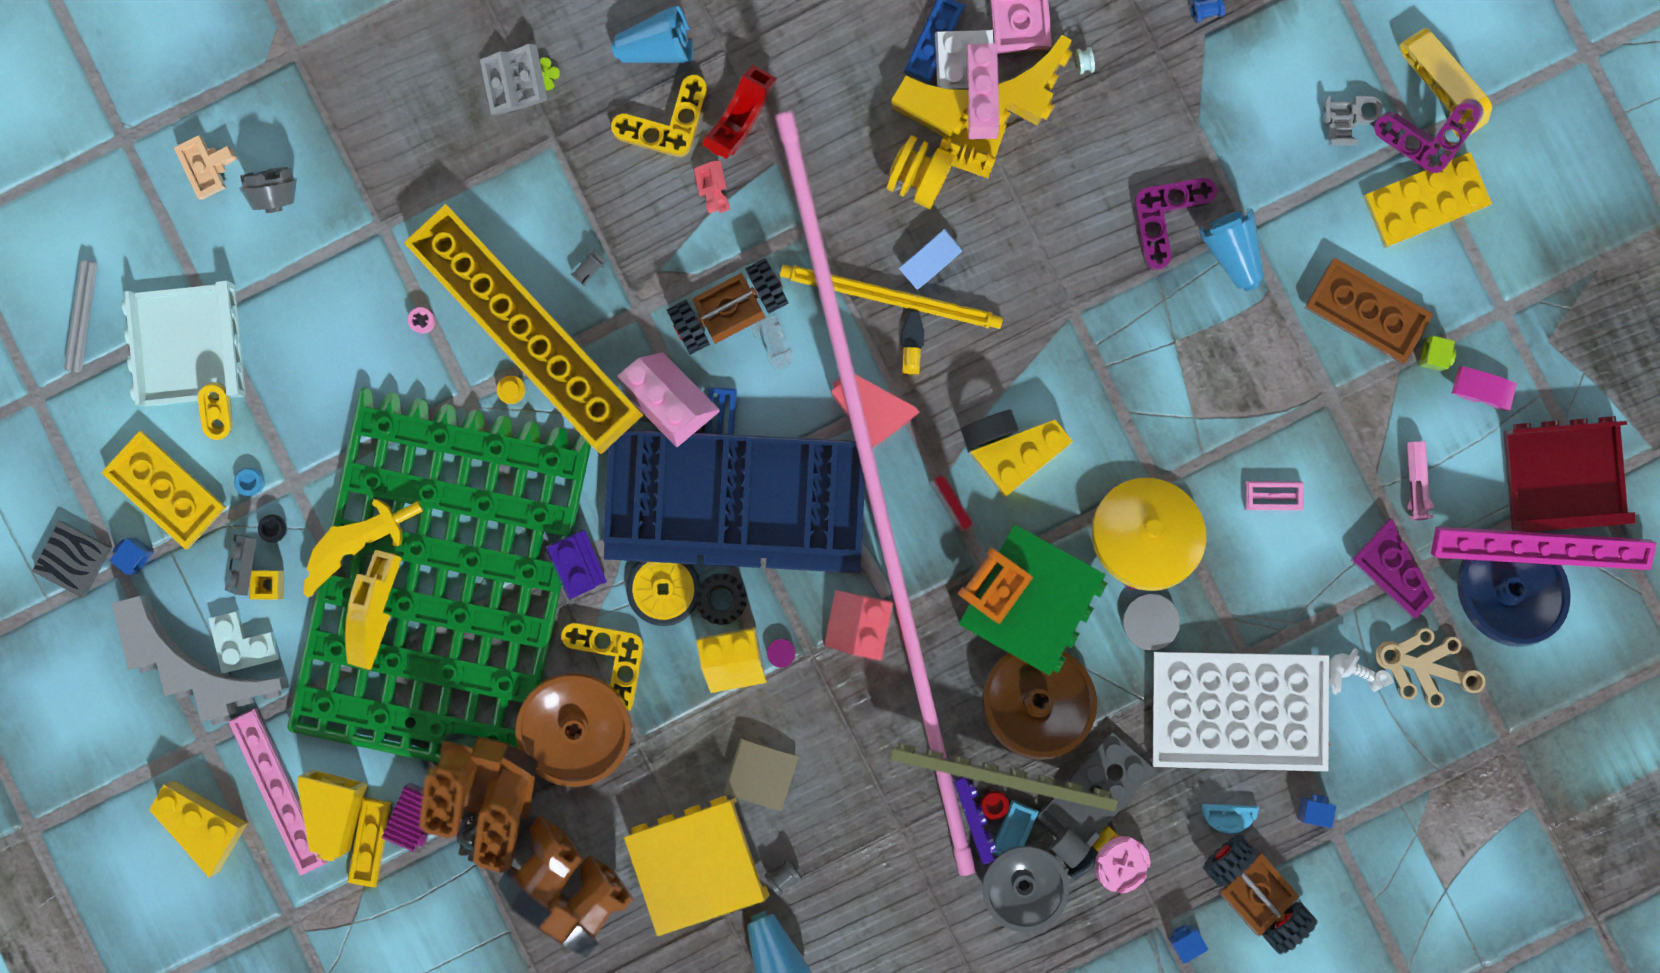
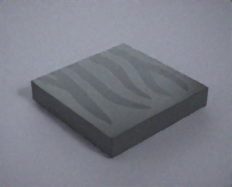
M58 521L32 572L81 598H85L112 547L63 521Z

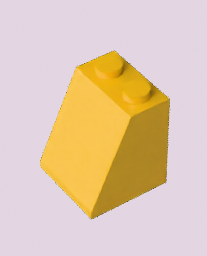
M757 627L703 636L696 640L701 669L710 693L767 683Z
M311 770L298 776L297 785L309 852L317 853V858L334 861L335 858L338 859L352 849L362 799L365 797L368 783L317 770Z

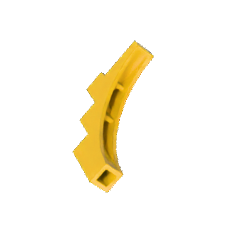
M1061 35L1050 52L1035 66L1012 80L998 84L1000 127L1003 128L1011 114L1009 111L1038 126L1042 118L1044 120L1048 119L1055 106L1051 103L1053 93L1050 92L1059 77L1055 73L1060 65L1066 66L1073 53L1069 50L1072 42L1071 39ZM905 76L892 98L891 108L948 139L952 138L954 133L959 135L967 122L964 116L968 118V90L944 89L927 85Z

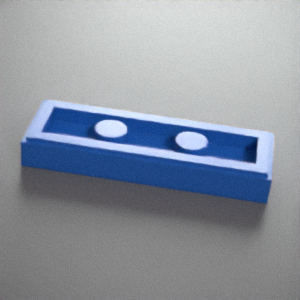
M936 0L904 73L930 84L937 69L935 33L954 31L965 5L955 0Z

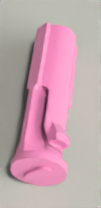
M1426 441L1408 442L1410 501L1407 508L1413 511V516H1409V519H1415V521L1428 520V518H1433V515H1429L1428 510L1434 508V504L1429 497Z

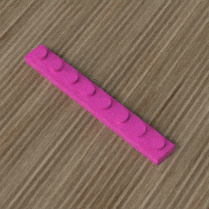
M1436 526L1431 555L1435 558L1651 570L1657 543L1651 539Z

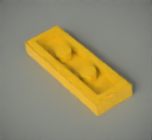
M368 797L362 799L347 883L373 888L378 886L386 840L382 839V835L389 822L393 802Z

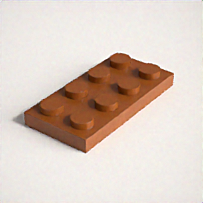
M1335 257L1330 261L1304 307L1401 364L1407 362L1433 316V313Z

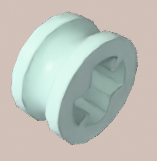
M1087 47L1085 51H1081L1080 48L1076 49V64L1079 74H1084L1086 70L1093 73L1095 71V62L1092 48Z

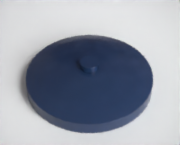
M1463 559L1459 567L1457 591L1461 606L1471 623L1482 634L1495 642L1514 647L1531 646L1555 634L1567 618L1571 593L1569 581L1562 565Z

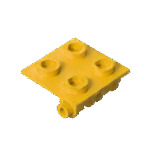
M964 116L967 122L959 135L954 133L952 138L948 139L943 136L939 148L956 155L952 163L953 167L989 178L1007 125H1004L1003 128L999 126L996 139H968V118Z

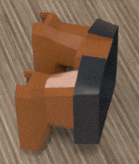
M447 733L442 743L439 764L429 769L425 778L419 826L425 833L451 838L456 836L459 831L463 810L479 814L473 861L478 867L503 873L510 870L515 858L519 819L528 820L538 761L508 743L469 734Z
M538 816L529 827L535 853L519 870L511 866L510 870L504 872L498 882V886L509 907L544 934L586 958L599 945L595 936L611 913L626 910L634 898L618 874L591 855H588L580 866L582 888L571 900L561 893L567 879L583 858L569 836L562 829L544 817Z

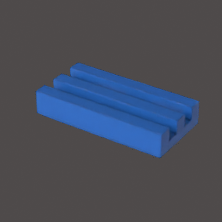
M709 387L708 398L713 403L714 393L720 394L718 407L720 412L718 413L716 434H722L725 395H731L727 434L734 435L737 389ZM712 419L705 424V433H711Z

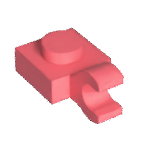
M711 161L694 168L699 196H706L708 213L728 211L730 209L729 201L721 193L722 190L727 189L721 161Z

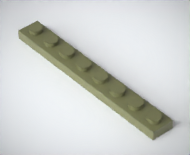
M901 742L898 743V747L890 745L888 758L892 761L1116 812L1118 800L1110 796L1111 791L1094 787L1093 792L1083 790L1082 784L1066 781V785L1055 783V778L1045 775H1038V779L1027 777L1028 772L1011 768L1009 773L1000 771L999 765L989 762H983L982 766L971 764L972 759L955 755L954 760L944 758V753L937 750L927 749L926 753L915 751L916 746Z

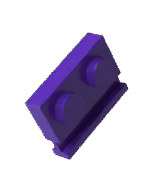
M580 530L576 534L545 547L568 599H573L607 582L585 530Z

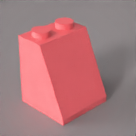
M855 374L873 449L915 418L919 411L911 404ZM841 378L833 383L834 389L831 391V395L850 419Z
M835 590L824 646L851 655L882 660L893 603L890 600Z

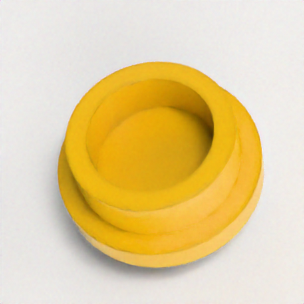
M506 376L497 385L498 397L507 404H516L525 396V384L516 376Z

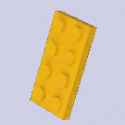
M1471 152L1452 159L1441 172L1432 173L1425 170L1363 196L1384 248L1492 205Z
M139 431L101 472L184 549H189L227 508L144 431Z

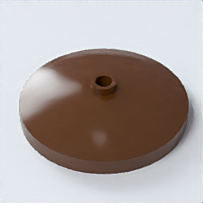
M1065 651L1062 656L1066 660L1058 673L1053 671L1050 676L1010 653L1003 656L987 676L982 694L985 720L997 740L1018 755L1043 760L1060 757L1076 748L1087 737L1093 727L1097 714V695L1093 681L1082 664ZM1033 701L1038 702L1041 708L1039 709L1038 706H1034Z

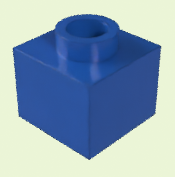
M137 538L122 539L112 551L114 555L109 561L126 575H133L140 571L154 551Z
M1311 794V798L1301 797L1298 820L1307 824L1332 828L1336 805L1328 802L1329 797L1319 794Z
M1193 924L1190 926L1182 925L1172 932L1173 936L1168 938L1183 964L1209 950Z

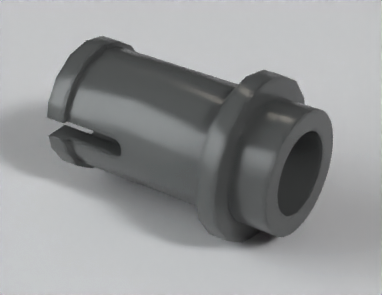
M594 249L591 253H586L588 255L586 259L571 273L583 286L586 285L600 267H605L603 264L607 261Z

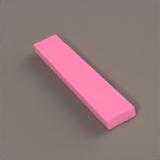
M257 708L229 720V725L299 875L301 876L328 863L326 860L317 858V853L309 852L301 802Z

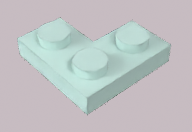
M239 611L208 618L222 674L280 659L274 632L246 638Z

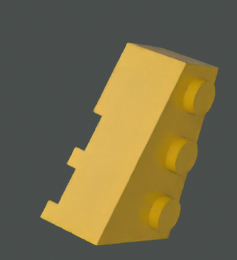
M1052 420L970 451L968 454L1005 497L1069 446L1073 440L1056 420Z
M175 780L162 786L149 808V811L208 878L220 872L248 824L246 821Z

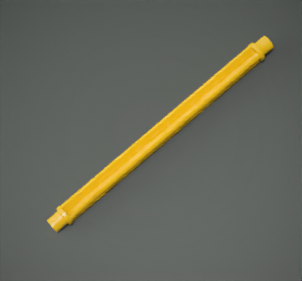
M782 264L780 277L788 278L792 282L795 281L818 287L814 270L798 267L797 265L792 267ZM831 274L834 291L971 323L988 329L989 327L1001 329L1003 317L993 315V312L963 307Z

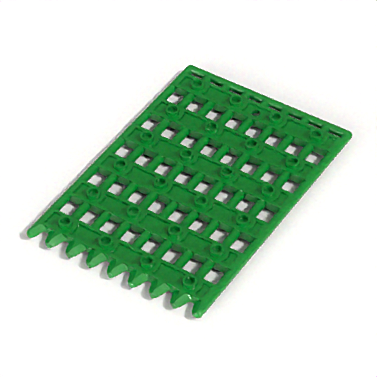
M362 387L358 393L330 528L332 526L340 527L358 523L357 521L344 519L349 491L366 495L360 522L373 518L375 506L372 505V502L377 497L394 500L393 513L403 509L405 503L413 504L417 501L420 502L423 512L419 516L416 534L402 531V543L400 546H393L391 534L370 544L366 543L361 551L353 555L348 578L332 575L316 590L287 726L289 732L439 763L440 747L447 733L474 735L508 743L518 748L515 729L503 727L508 700L523 703L528 694L542 682L562 587L552 562L538 559L544 532L561 535L560 540L573 535L591 445L580 435L573 449L569 450L566 431L561 427H556L551 431L545 444H541L539 426L532 421L525 423L517 438H513L511 420L507 416H499L489 433L485 432L483 414L478 410L470 411L462 426L458 427L456 410L450 404H444L434 420L429 421L428 404L421 398L415 399L406 415H402L400 397L393 392L386 394L379 408L374 409L372 391L367 387ZM361 435L378 439L372 467L356 463ZM389 441L406 445L400 472L383 469ZM417 447L434 450L428 478L411 475ZM445 453L461 456L456 484L439 481ZM472 459L489 462L483 490L467 487ZM500 464L517 468L511 495L495 492ZM528 470L545 474L539 501L522 498ZM556 476L573 479L567 507L550 504ZM433 509L449 512L444 540L427 536ZM460 515L477 518L472 545L455 542ZM488 520L505 524L499 551L483 548ZM516 526L533 529L527 557L511 554ZM378 550L402 558V561L410 562L404 589L392 587L383 613L390 615V617L398 618L393 644L380 643L372 668L368 670L347 663L345 644L346 617L356 575L361 574L365 553L374 554V551ZM421 565L438 568L432 595L415 592ZM449 570L465 574L460 601L443 598ZM477 576L493 579L488 607L471 603ZM504 582L521 585L516 612L499 609ZM532 588L549 591L543 618L527 615ZM325 603L342 606L337 633L320 630ZM409 621L426 624L420 651L404 648ZM437 626L453 630L448 657L431 653ZM465 632L481 635L476 662L459 659ZM492 638L509 641L504 668L487 665ZM520 644L537 647L532 674L515 671ZM314 659L330 662L325 689L308 686ZM341 665L358 668L353 695L336 692ZM369 671L386 674L380 701L364 697ZM397 677L414 680L408 706L392 703ZM425 682L442 686L436 712L419 709ZM453 688L469 691L464 718L447 715ZM481 694L497 697L492 724L475 721ZM301 716L318 718L317 726L300 723ZM408 717H412L416 721L413 728H409L406 725ZM329 721L346 724L345 732L328 729ZM357 727L374 730L373 738L356 735ZM385 733L402 736L401 743L385 741ZM413 739L430 742L429 748L412 746Z

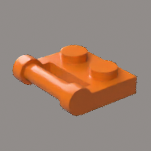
M990 547L986 553L988 557L965 588L962 587L957 594L1000 624L1033 577ZM999 563L1004 568L981 600L978 599L974 594L995 565Z

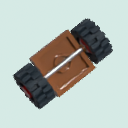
M766 258L745 268L754 288L749 287L743 274L740 273L692 298L699 313L698 319L687 299L666 309L674 324L673 327L677 335L683 341L690 355L710 345L701 325L703 327L706 326L712 340L716 344L766 318L756 300L758 296L768 314L789 304L782 286Z
M1242 835L1232 837L1227 843H1223L1222 847L1216 849L1215 853L1210 855L1209 860L1204 863L1203 870L1218 887H1223L1218 893L1255 935H1262L1279 955L1288 953L1290 949L1291 951L1295 949L1297 944L1303 943L1302 940L1310 936L1309 933L1314 931V926L1318 923L1317 919L1302 902H1295L1300 896L1262 853H1257Z

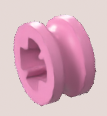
M417 307L408 315L409 327L420 334L429 333L435 326L436 319L434 314L424 307ZM418 314L428 315L429 321H425L428 323L425 327L415 325V320L418 321L416 318Z

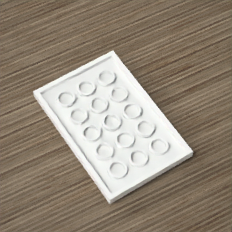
M1154 652L1153 767L1328 771L1329 655Z

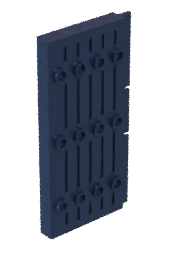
M628 429L608 448L603 537L604 560L698 565V555H704L703 565L760 568L762 566L761 558H766V568L860 573L865 478L856 441L694 433L676 447L661 431Z

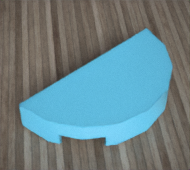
M1201 803L1202 815L1207 823L1217 831L1226 834L1243 832L1244 829L1256 820L1259 806Z

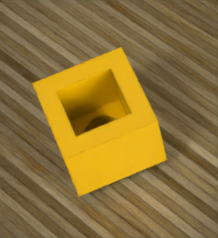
M252 570L249 584V599H284V570ZM269 579L272 580L271 590L266 587V582Z

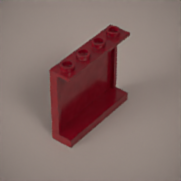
M1616 416L1598 417V423L1588 424V418L1572 419L1570 420V425L1560 426L1559 420L1541 422L1542 427L1531 428V423L1513 424V430L1503 431L1512 531L1534 532L1636 524L1635 512H1628L1621 436V426L1627 425V421H1616Z

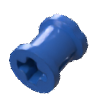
M1190 0L1192 18L1195 23H1199L1203 18L1215 15L1218 17L1224 16V1Z

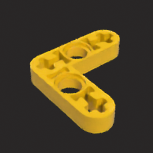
M690 75L683 80L670 126L629 114H619L611 122L612 133L618 140L675 157L685 156L691 150L706 99L707 86L705 81L698 75ZM694 82H697L699 88L702 89L701 92L695 93L693 99L694 103H699L698 106L690 102H682L683 99L689 101L690 90L687 89V86H693ZM691 109L695 114L693 121L682 123L678 118L681 110ZM624 121H628L629 127L633 129H638L637 124H642L638 132V139H634L636 134L632 131H625L624 135L621 134L620 129L617 128L618 124L623 125ZM655 128L659 131V138L656 142L648 143L644 140V132L647 129ZM664 132H669L667 136L672 140H677L679 136H682L686 146H680L679 150H675L674 144L666 141V147H662L661 145L665 138Z
M582 623L567 625L561 633L563 644L567 647L615 656L610 686L614 689L615 684L622 687H632L631 692L625 690L624 700L628 701L626 706L628 711H630L634 705L642 662L643 639L633 632ZM574 628H578L579 634L588 635V629L593 630L589 638L590 647L585 646L587 640L578 639L575 644L572 643V638L567 637V633L572 632ZM604 632L610 636L611 643L608 648L601 649L596 646L595 637L598 633ZM630 638H634V643L638 645V649H634L631 654V659L637 658L636 664L631 661H620V655L627 657L628 649L623 647V643L628 642ZM629 666L632 668L634 676L631 681L624 682L619 679L618 670L620 667ZM615 689L620 695L621 689Z

